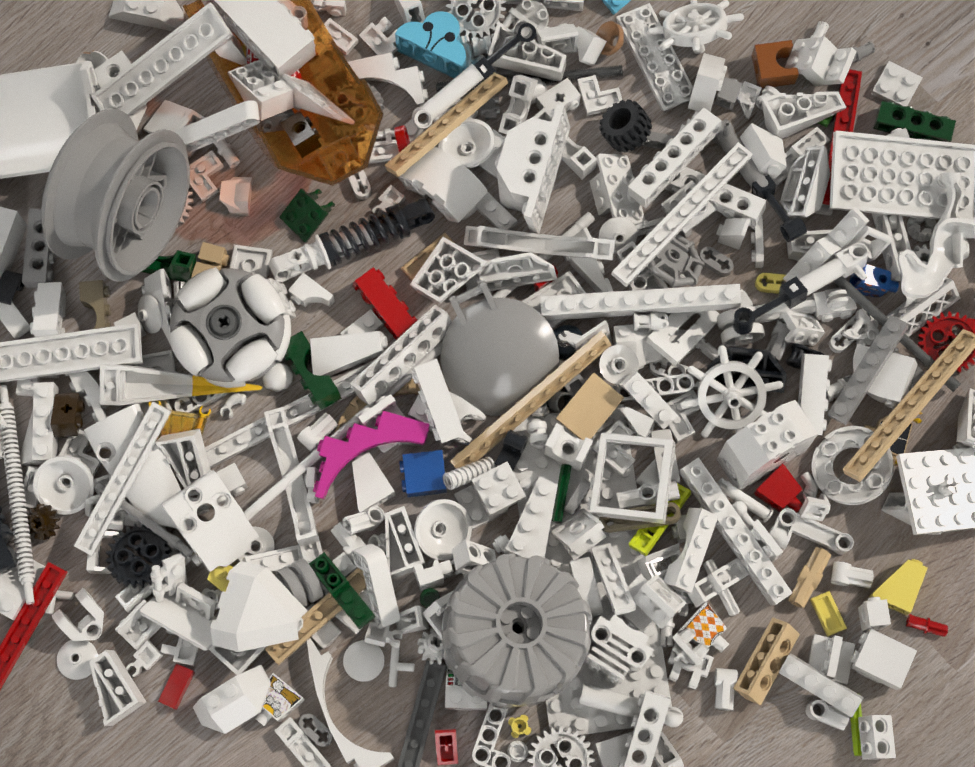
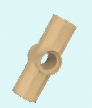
M815 547L807 564L803 566L797 577V583L788 599L791 604L802 609L805 608L813 590H816L823 577L822 573L831 557V554L825 549Z

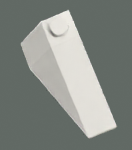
M838 91L815 92V94H803L801 92L796 95L778 93L762 99L766 128L771 134L781 139L846 109V105Z
M633 324L614 326V345H624L631 348L638 357L639 369L644 368V365L651 362H660L664 358L663 355L646 342L647 337L654 330L638 328L637 331H634ZM678 329L669 338V341L671 343L677 342L687 330ZM617 362V368L621 369L623 363Z

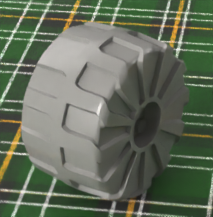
M515 553L500 555L495 561L482 566L479 564L463 578L454 589L446 605L441 634L444 648L443 657L447 668L453 671L465 692L472 697L477 696L482 700L492 703L493 707L508 709L514 706L532 707L554 697L569 685L578 674L591 645L590 624L592 622L590 606L582 599L577 590L579 584L569 573L559 571L551 566V560L538 555L525 558L516 557ZM519 625L522 628V633H515L512 630V626Z

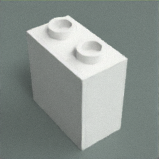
M642 574L628 586L632 598L648 581ZM637 605L636 611L616 615L620 619L623 617L628 622L627 626L644 632L653 622Z

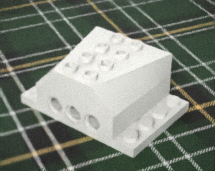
M558 103L556 108L551 110L549 118L551 122L531 117L508 130L506 137L503 136L501 141V148H503L501 155H498L495 161L500 204L505 208L521 211L524 214L530 232L539 234L570 131L565 105Z

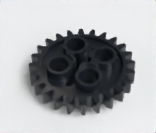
M134 524L132 530L126 526V533L119 531V538L113 536L115 544H108L112 550L106 551V554L110 557L105 559L107 564H109L107 569L112 572L111 576L116 578L119 584L123 582L125 587H128L131 583V586L135 589L139 583L144 588L145 582H148L151 586L150 575L152 566L159 565L160 568L163 567L162 560L171 557L168 554L172 553L173 550L168 547L167 541L144 524L141 525V528ZM137 540H142L140 544L134 545ZM129 546L140 556L143 555L144 558L147 561L153 563V565H148L143 559H141L139 556H135L132 551L126 549L125 547ZM157 550L155 555L149 556L152 551ZM129 555L126 561H121L124 556ZM144 566L142 571L136 572L139 567Z

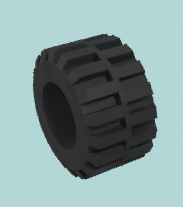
M627 99L625 102L620 100L619 103L616 102L611 108L606 109V113H603L599 130L611 147L618 152H628V150H635L636 147L639 148L643 142H646V137L651 134L652 121L636 101L632 102V100Z

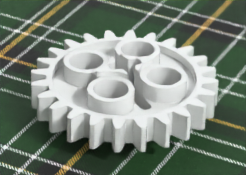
M450 0L451 4L446 5V7L451 8V11H448V13L458 20L460 33L465 30L466 35L469 36L472 33L473 38L476 37L477 33H479L481 38H483V32L490 35L489 29L495 31L496 27L494 25L500 22L498 19L505 18L501 14V11L506 10V8L501 7V4L506 2L505 0H492L494 2L492 10L484 8L486 0H483L479 5V8H481L480 12L475 11L469 22L466 19L473 10L471 5L477 4L479 0ZM460 5L468 7V13L465 16L460 15L458 12ZM480 15L483 17L484 23L482 26L474 24L475 16Z
M559 725L558 731H555L553 726L550 728V733L543 730L544 736L536 735L538 742H531L534 750L529 749L527 751L532 755V757L526 759L527 762L532 763L529 767H562L557 762L558 758L550 746L552 743L561 757L564 758L563 761L567 767H570L572 759L580 760L579 767H592L589 763L595 761L594 758L589 757V755L594 753L593 749H587L591 743L589 741L583 743L585 735L577 737L579 731L576 729L571 733L570 726L565 731H563L561 725ZM567 740L570 742L569 748L565 751L560 750V742ZM550 751L552 753L549 761L541 760L543 752Z

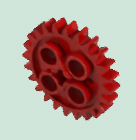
M949 311L947 317H945L941 312L939 319L936 316L932 317L933 323L928 320L926 321L928 328H921V331L925 334H919L918 338L923 341L918 342L917 345L923 347L922 350L936 361L939 358L938 353L945 351L950 345H944L948 339L952 342L957 337V335L953 334L952 328L958 327L961 330L964 329L975 334V326H971L973 319L967 322L965 321L967 315L959 318V312H957L954 317ZM934 333H940L943 336V339L941 341H936L935 339H933L932 335ZM944 345V346L939 347L938 349H934V348H933V346ZM975 349L957 368L958 374L961 373V368L968 371V364L971 366L975 365L973 360L975 359Z

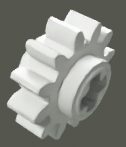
M431 628L429 635L423 632L422 638L418 640V653H423L422 660L429 658L430 665L433 664L434 660H437V663L441 665L442 658L444 659L443 643L438 634Z

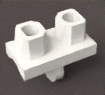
M689 627L681 633L677 632L672 637L683 649L682 651L677 645L672 649L677 654L673 660L677 662L681 658L687 664L690 661L685 655L687 654L698 666L704 660L703 657L707 654L709 648L703 642L695 648L692 647L689 641L696 634Z

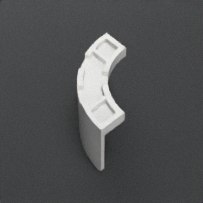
M437 147L427 152L418 162L398 177L407 190L414 191L423 197L425 195L433 199L432 204L448 221L457 223L487 193L486 187L465 165Z

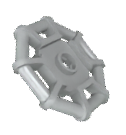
M649 229V230L646 232V236H647L653 229ZM677 234L648 264L651 275H656L667 282L670 287L676 288L677 286L697 285L699 275L705 265L694 246L695 243ZM690 266H693V272L690 270ZM660 268H662V269H664L665 271H667L668 273H670L671 276H670L669 274H667L666 272H664L663 270H661ZM684 274L686 278H679L678 276Z

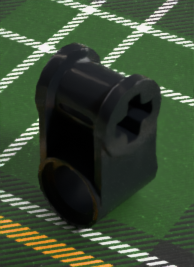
M794 343L791 346L792 352L790 358L786 360V364L793 368L801 369L802 353L824 354L807 348L804 345Z

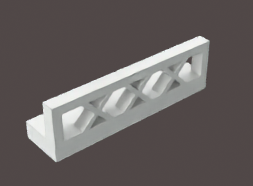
M946 277L944 283L936 292L925 298H916L906 307V302H904L886 317L889 318L892 315L908 323L909 327L905 334L910 337L926 325L927 320L931 321L933 316H938L961 298L954 281ZM951 290L953 296L947 301L944 300L946 293ZM935 301L938 302L936 309L932 312L929 311L931 304ZM920 312L923 313L921 320L916 323V316Z

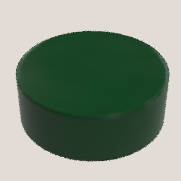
M433 588L425 589L420 595L422 606L427 609L440 598V594Z

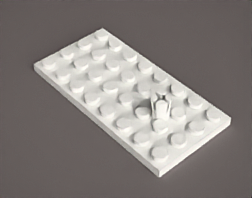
M835 131L833 132L830 209L850 211L852 208L857 207L861 212L940 220L947 205V189L941 181L940 174L956 172L961 173L960 186L964 190V197L958 208V217L975 221V145Z
M975 448L905 453L896 456L913 535L975 529Z

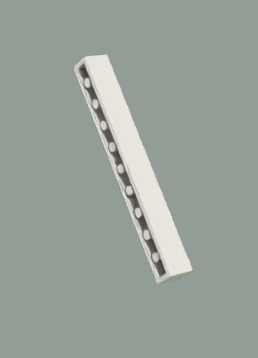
M740 284L541 296V315L547 321L632 316L633 313L642 315L650 314V312L681 313L729 310L741 307Z

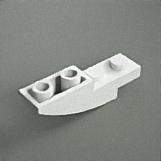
M87 371L65 374L70 376L72 382H69L73 393L77 392L80 397L84 396L88 407L92 406L94 421L97 423L106 418L107 415L104 407L108 405H100V386Z

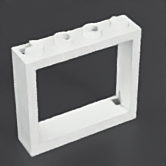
M601 433L600 439H597L596 442L598 457L594 458L593 470H596L595 478H591L590 489L593 490L592 498H588L587 504L590 513L598 517L665 524L676 447L674 440ZM608 442L664 448L655 513L598 506Z

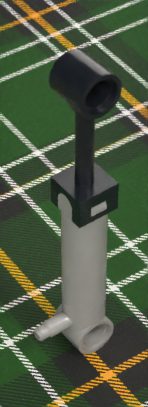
M729 120L721 121V130L712 139L714 143L719 144L726 154L738 142L744 146L736 136ZM751 158L739 170L752 189L751 194L765 200L767 199L783 221V224L780 225V231L787 242H791L806 234L807 229L803 220L799 216L790 218L773 196L776 189L775 182L769 175L766 176L759 172Z

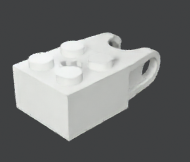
M449 392L461 425L468 419L484 422L486 416L479 409L463 398ZM418 395L408 413V418L430 424L429 431L432 432V429H435L433 422L428 421L425 410L428 409L425 402L422 403ZM464 432L465 435L452 440L469 445L473 439Z

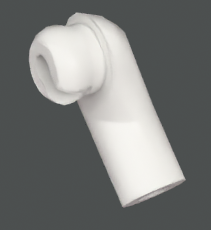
M808 471L800 476L806 485L803 492L804 499L807 496L816 498L818 486Z

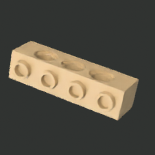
M772 617L733 689L746 700L761 706L800 634L789 623Z

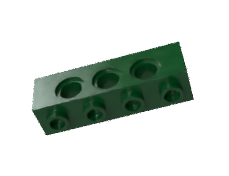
M882 101L877 111L873 129L891 134L895 129L906 128L909 137L913 139L951 142L956 120H952L947 116L933 115L928 111L914 110L910 106H899L891 101ZM893 116L898 117L900 120H895ZM911 121L917 122L918 125H914ZM930 126H934L937 130L931 129Z

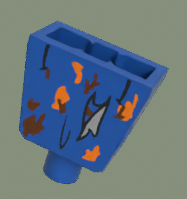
M868 264L862 268L867 275L866 280L863 281L855 273L850 275V284L864 296L878 298L888 291L896 293L899 288V282L891 280L892 273L890 271Z

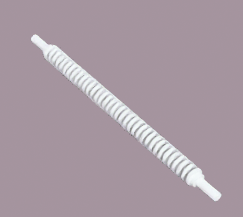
M1 385L0 413L7 423V427L0 429L15 540L19 581H21V585H24L26 604H33L32 584L36 577L32 546L30 544V530L28 529V514L14 407L9 402L7 385Z

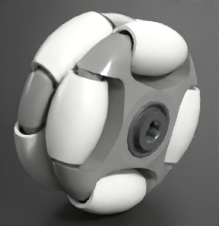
M214 267L192 277L177 293L179 299L175 302L171 313V334L168 337L176 358L194 376L204 377L209 383L219 387H244L246 383L248 384V382H253L264 376L276 365V362H281L284 358L291 337L290 315H285L286 310L277 290L260 274L253 275L250 272L233 268H223L219 271Z

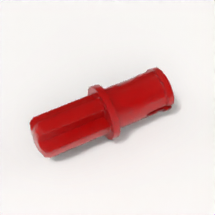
M909 614L907 617L906 627L922 630L924 634L929 632L942 637H946L948 633L947 625L931 621L930 618L924 619Z

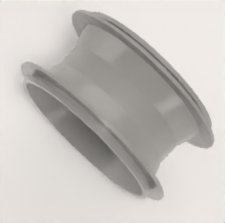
M104 109L89 117L69 136L60 149L45 184L42 199V227L44 238L50 251L63 259H76L94 249L98 267L102 274L114 281L131 279L150 266L159 257L172 238L185 207L189 189L190 168L187 149L182 138L171 130L163 129L150 133L139 141L132 119L119 109Z

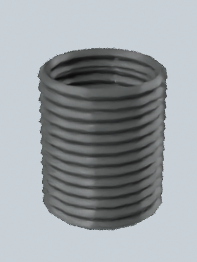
M558 391L547 401V406L552 412L560 413L573 398V395ZM563 396L565 403L559 410L558 400Z

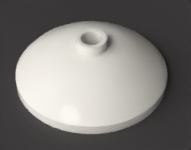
M466 119L439 142L438 148L452 155L469 169L482 164L490 157L495 147V136L490 126L478 119Z
M55 456L46 460L38 468L33 480V489L36 498L41 504L51 505V511L57 510V514L67 515L79 512L85 508V500L94 494L95 482L90 469L82 461L70 456ZM65 478L70 480L69 484L64 482Z
M439 499L427 504L420 511L414 527L415 537L421 551L427 556L438 560L452 559V549L459 545L460 542L470 540L472 532L471 520L465 508L459 503L448 499ZM437 525L440 527L438 532L435 529Z

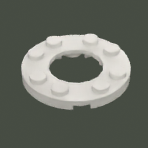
M860 426L842 427L826 435L825 439L816 447L812 458V474L819 489L831 500L845 505H860L874 500L888 487L894 471V460L890 448L872 468L867 479L861 483L846 484L841 482L833 471V463L836 456L848 448H861L874 433L872 430Z

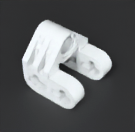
M82 588L75 596L90 615L85 616L78 623L77 627L73 625L72 621L60 609L52 615L58 627L72 641L96 640L101 636L103 629V610L93 597ZM90 625H95L92 631H87Z

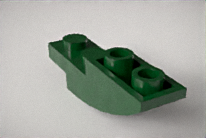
M325 552L309 563L317 578L358 629H361L376 617Z

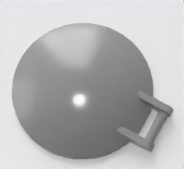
M483 281L479 283V286L456 297L454 295L449 298L457 316L448 327L442 342L441 367L446 383L453 394L463 398L483 414L501 416L511 409L517 401L525 397L532 388L539 385L546 376L558 368L559 348L554 331L538 311L526 303L515 299L493 298L487 283ZM484 293L486 298L461 309L460 303Z

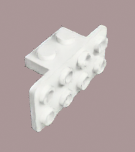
M622 154L597 155L600 173L589 182L598 215L605 216L611 211L612 218L625 217L631 220L634 225L643 223L645 216L642 205L628 195V183L634 178L628 156Z
M184 583L177 587L176 594L169 596L165 592L162 602H157L154 596L140 609L142 616L204 651L213 645L210 626L212 620L217 619L214 616L216 601Z

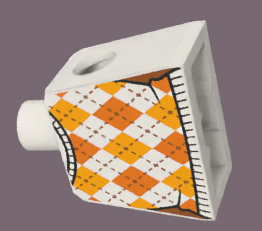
M707 602L678 631L681 633L689 627L696 634L690 642L696 646L703 642L708 648L713 645L720 653L729 645L720 636L727 629Z

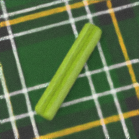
M860 703L853 717H850L855 756H862L858 717H862Z

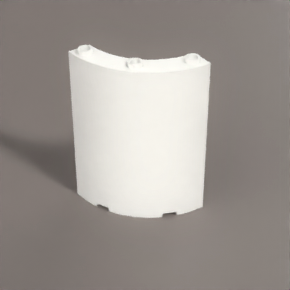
M91 61L0 75V179L50 172L56 156L69 136L89 117L100 111L91 97L95 93L94 86L98 85Z

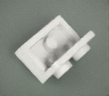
M145 600L137 604L133 611L121 620L115 629L136 650L162 627L140 614V609L147 603Z

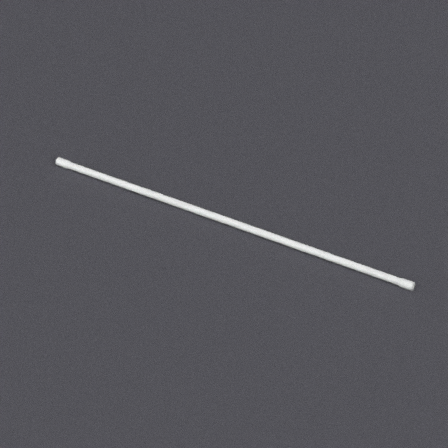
M587 212L562 236L573 237L582 229L591 225L595 221L594 216ZM540 254L538 257L548 261L553 255ZM517 287L500 289L493 295V298H505ZM443 340L415 366L434 360L439 356ZM413 367L382 396L386 395L387 397L390 394L393 396L412 379L411 372H413ZM367 404L330 437L338 440L346 437L349 427L353 428L354 423L360 424L358 417L361 411L370 406ZM317 448L244 511L248 521L307 470V467H311L321 458ZM194 553L190 557L197 566L202 563L197 554Z

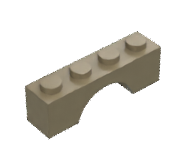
M103 280L79 282L81 303L84 307L96 312V324L93 329L112 327L111 323H108V316H111L110 304H107V298L110 297L109 286H106Z

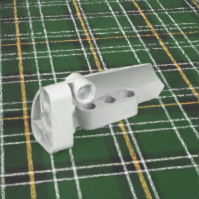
M138 403L84 429L97 460L102 463L111 477L144 418ZM154 443L126 497L134 508L156 524L176 528L162 508V504L179 493L181 488L166 460L165 454ZM102 449H108L111 452V456L104 459L100 457L99 452ZM187 518L183 521V528L190 529L192 520Z

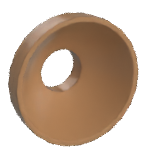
M613 21L605 22L599 27L596 35L607 41L600 54L606 56L613 55L623 46V29L618 23ZM618 36V41L616 45L613 46V40L615 37Z

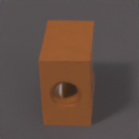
M792 40L757 44L754 46L751 56L757 86L763 89L766 86L778 87L796 83L799 75L798 68H783L776 61L780 58L789 57L793 47Z

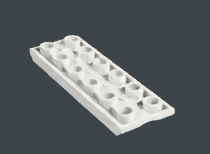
M648 3L616 16L617 23L622 27L624 37L661 110L666 111L690 101L693 86L673 47L670 46L666 50H661L660 44L666 40L664 34L648 36L646 33L649 28L661 27L651 4Z

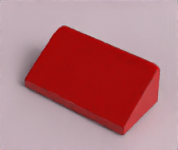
M176 664L158 702L177 710L195 672Z

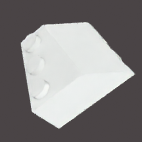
M442 237L410 285L419 294L432 302L442 303L489 263Z

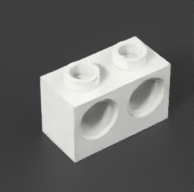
M469 540L460 542L459 545L452 549L456 570L466 574L479 564L482 566L496 560L494 549Z
M891 715L858 717L862 760L896 758Z

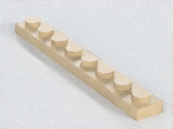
M494 72L386 163L387 171L397 177L404 174L407 169L418 162L420 158L432 150L434 146L446 138L462 122L473 115L475 111L487 103L496 93L500 92L508 84L506 77Z

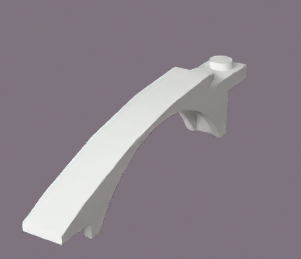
M466 226L464 245L538 254L613 260L615 240L536 234L486 226Z
M284 407L266 411L264 414L283 478L299 464ZM301 475L285 490L293 518L296 539L303 559L309 564L321 555L323 551L310 502H307L308 493L303 475Z
M308 639L309 661L316 693L329 730L347 764L355 760L357 763L354 764V767H383L394 760L390 752H375L359 747L346 739L334 725L325 701V681L333 658L329 651L321 655L312 639Z

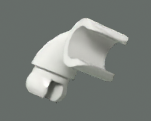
M240 393L232 394L226 400L224 407L221 408V416L223 417L224 412L228 410L230 411L229 418L231 419L233 417L231 407L238 403L245 404L246 395Z

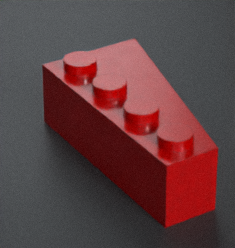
M373 267L356 279L352 287L355 291L358 289L361 291L360 294L363 301L368 305L372 304L374 314L381 321L384 320L386 322L384 326L397 340L418 319L415 316H410L407 312L409 308L405 302L398 300L395 296L397 294L395 289L385 283L383 273Z

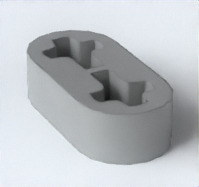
M705 247L701 250L699 257L704 262L705 267L720 276H728L732 272L733 262L730 258L712 247ZM710 253L711 258H708V260H706L705 255ZM726 263L728 269L722 270L721 265Z
M584 478L582 479L564 511L571 515L575 514L588 493L591 482Z
M307 713L301 716L299 719L300 729L318 746L328 747L333 741V735L330 730L312 714ZM305 719H313L312 724L316 727L314 731L310 727L304 728L305 723L303 721ZM318 730L322 734L328 733L327 738L329 740L327 742H319L320 737L316 734Z

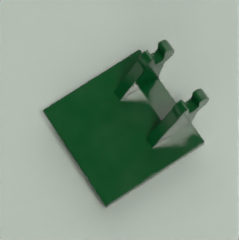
M301 188L279 216L305 243L308 242L328 216V212L332 210L331 207L335 206L332 201L323 206L314 201L319 198L318 194H322L320 189L307 193Z

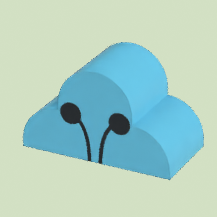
M444 11L434 12L427 16L423 23L407 22L396 31L395 39L398 52L452 78H456L466 69V51L460 43V25L452 14Z

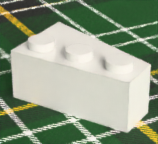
M62 282L38 283L37 291L34 292L36 304L35 307H32L34 320L30 323L31 334H34L35 337L65 333V328H62V320L65 317L66 293Z
M200 429L163 435L155 442L167 457V462L176 471V476L184 488L210 471ZM193 489L188 493V495L194 496L198 495V493L195 489Z

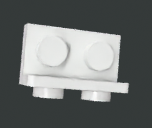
M788 311L782 316L787 328L790 330L785 337L786 342L814 346L825 333L815 316Z

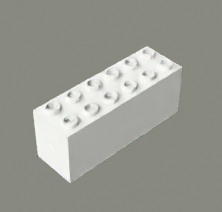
M205 0L206 4L210 2L214 5L227 27L243 44L281 79L283 74L291 76L316 55L313 34L301 26L302 24L296 16L292 17L288 13L289 10L284 3H279L277 0Z

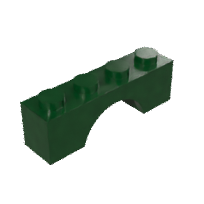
M177 250L171 256H159L141 272L153 274L159 269H164L169 279L186 283L191 279L196 264V254Z
M300 331L291 336L284 357L287 361L291 360L293 363L290 367L294 374L301 376L302 379L299 381L304 390L308 389L311 394L308 396L313 405L318 404L322 410L342 399L329 375L318 376L308 371V364L312 358L311 345L304 333Z

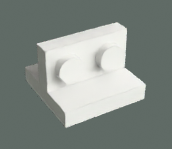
M584 508L552 531L554 537L563 544L573 560H577L606 537L602 530L604 528L602 522Z
M657 574L647 581L633 597L634 603L661 629L687 604Z
M814 634L808 664L829 679L847 685L852 664L850 660L854 653L855 644L842 641L843 637L836 635L829 638Z

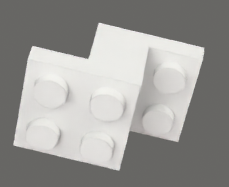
M825 36L798 39L793 46L785 68H798L799 74H802L814 86L843 84L856 51L852 47L837 49Z
M508 462L471 480L472 485L454 494L457 502L467 511L471 520L472 530L508 512V507L526 498Z

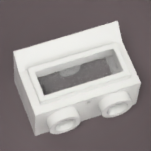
M679 543L637 560L642 575L648 581L656 574L664 580L669 564L676 561L681 554Z

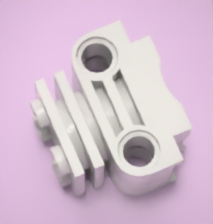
M613 615L610 621L600 616L590 633L591 646L593 648L585 662L588 664L587 667L593 672L598 673L600 671L605 674V679L612 684H616V682L621 684L628 671L637 672L644 667L654 649L646 645L649 636L641 631L630 628L619 617ZM602 633L605 639L599 640L595 634ZM631 656H638L640 663L633 662Z

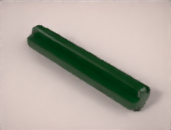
M562 464L551 519L556 523H561L563 519L572 466L569 464Z

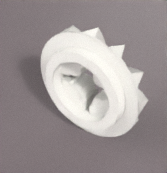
M910 217L907 222V231L913 239L926 242L931 239L937 223L935 219ZM925 221V227L927 228H924V230L920 232L921 229L920 225L918 224H921Z

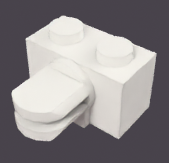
M841 288L813 293L812 295L816 305L814 316L818 321L829 322L836 317L846 319L851 317L857 309L856 302L847 294L846 290Z

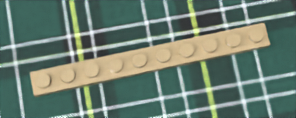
M963 329L846 464L843 468L844 474L859 482L863 480L975 349L974 333Z
M602 331L594 335L590 341L579 348L554 372L546 376L539 385L532 388L525 397L517 401L511 409L502 414L496 422L487 427L482 434L472 440L461 452L457 453L450 460L452 465L457 469L482 458L505 438L510 429L514 430L608 349L612 344Z

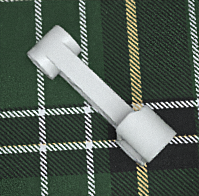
M789 508L783 509L778 514L769 532L782 549H786L792 533L833 550L839 555L846 554L854 545V540L849 534L839 532L812 519L803 518L799 513ZM782 515H788L791 518V523L783 522ZM844 540L847 543V548H841L838 541Z

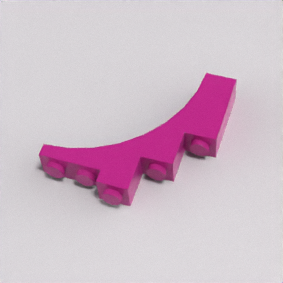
M383 411L382 415L378 414L375 426L378 427L377 430L354 423L353 428L349 427L346 439H349L348 442L325 436L324 440L320 439L317 451L320 452V457L326 458V461H322L319 473L322 474L320 481L316 480L313 492L316 493L315 497L325 500L330 485L338 473L352 459L379 445L400 442L425 445L430 424Z

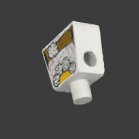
M274 673L269 678L271 685L268 689L263 709L255 717L263 726L272 717L281 722L305 701L301 695Z

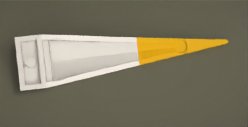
M123 364L100 365V405L120 406L182 397L261 390L263 388L260 385L247 383L244 387L224 388L209 383L201 376Z

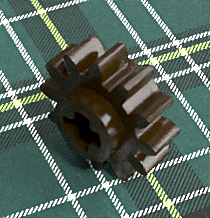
M38 504L36 507L30 508L32 514L28 515V519H30L28 524L31 527L29 534L35 533V539L47 540L52 536H56L55 529H60L56 522L61 519L55 517L57 510L51 511V505Z

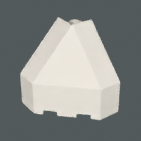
M243 561L235 565L228 572L226 579L229 580L226 592L222 591L217 605V608L220 609L217 619L212 620L210 626L213 646L241 652L298 640V631L303 628L302 616L307 612L305 607L267 567Z

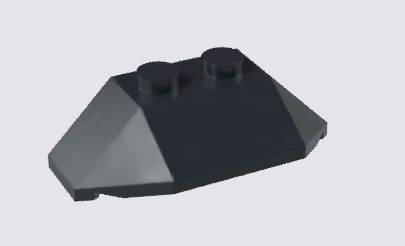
M731 346L726 349L729 361H738L747 365L756 352H761L763 357L755 367V370L761 376L764 384L776 381L783 383L781 389L768 392L784 393L787 373L769 350ZM720 356L707 365L706 372L713 366L721 363ZM731 371L733 384L742 374L741 372ZM723 373L714 378L726 386ZM749 377L741 389L756 386V384Z

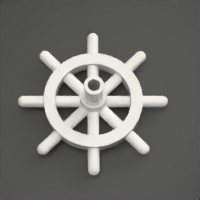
M690 0V4L677 8L672 12L661 10L659 16L665 18L663 26L649 28L646 33L648 36L664 34L666 40L660 44L661 50H666L670 46L676 45L692 47L695 54H700L705 51L704 44L712 42L719 37L727 40L731 39L732 34L726 31L728 23L742 21L744 15L739 13L726 16L723 9L729 6L728 0H723L717 5Z
M721 345L718 348L721 363L713 366L706 373H703L694 366L688 367V372L701 381L698 386V398L681 402V407L687 409L700 406L703 415L709 420L701 432L702 437L707 438L715 426L735 429V433H738L743 427L754 422L758 417L767 414L763 410L766 403V392L781 389L783 383L776 381L764 384L761 376L755 370V367L763 357L761 352H756L747 365L738 361H729L726 347ZM731 371L742 373L735 384H733ZM723 373L726 386L714 378ZM749 377L756 384V386L741 389ZM708 386L720 392L719 394L706 396ZM757 394L755 404L743 398L744 396ZM722 401L715 413L708 406V404ZM740 406H743L744 408L749 410V412L742 417H740L739 413ZM728 407L731 409L733 419L722 418Z

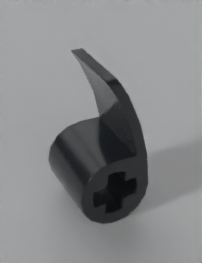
M9 270L3 272L0 278V303L11 305L16 290L22 291L25 285L22 283L23 274Z
M510 429L505 436L503 448L494 464L499 466L508 462L512 471H514L526 447L528 437Z

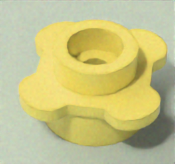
M526 715L509 719L508 724L512 729V737L518 738L519 735H529L531 733Z

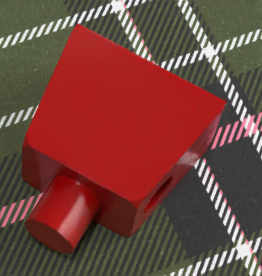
M784 464L779 466L754 492L755 496L778 512H781L788 506L798 513L803 505L796 498L802 491V488Z

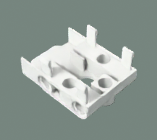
M210 470L162 504V508L190 548L197 554L210 572L218 566L227 567L248 552L251 542L259 537L236 500L214 470ZM195 489L198 497L194 501H190L188 493ZM224 494L226 502L224 505L219 506L217 504V497ZM204 503L211 504L215 510L214 517L209 521H201L197 516L198 507ZM187 518L192 520V527L190 529L183 528V521Z

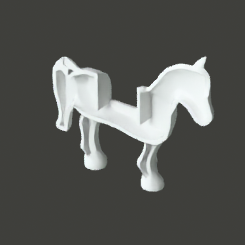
M946 172L940 174L941 181L947 189V205L940 220L934 227L929 243L930 255L927 265L921 262L916 254L909 249L904 250L898 257V265L901 272L902 293L906 296L905 307L909 306L916 298H925L936 292L953 268L963 267V238L975 239V221L958 217V208L964 197V190L960 186L961 173Z

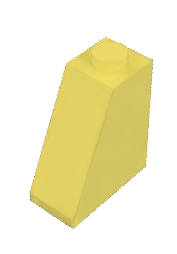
M907 560L869 598L880 597V600L887 599L888 608L908 615L913 609L928 567L923 566V563L919 560Z

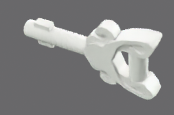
M859 309L856 312L857 320L852 328L843 331L842 334L846 338L857 340L856 344L870 345L879 334L877 329L879 324L876 320L871 321L866 312ZM864 324V332L862 334H858V331ZM895 347L892 353L900 354L898 352L899 349Z

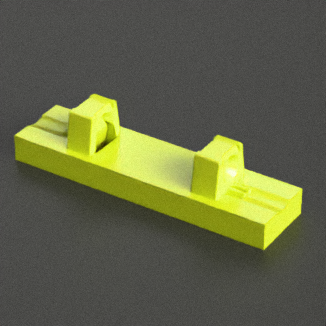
M677 483L680 499L668 501V503H675L681 509L691 495V490ZM670 513L667 516L672 517L674 514ZM669 525L639 529L628 543L629 547L647 556ZM648 531L654 533V535L651 536Z

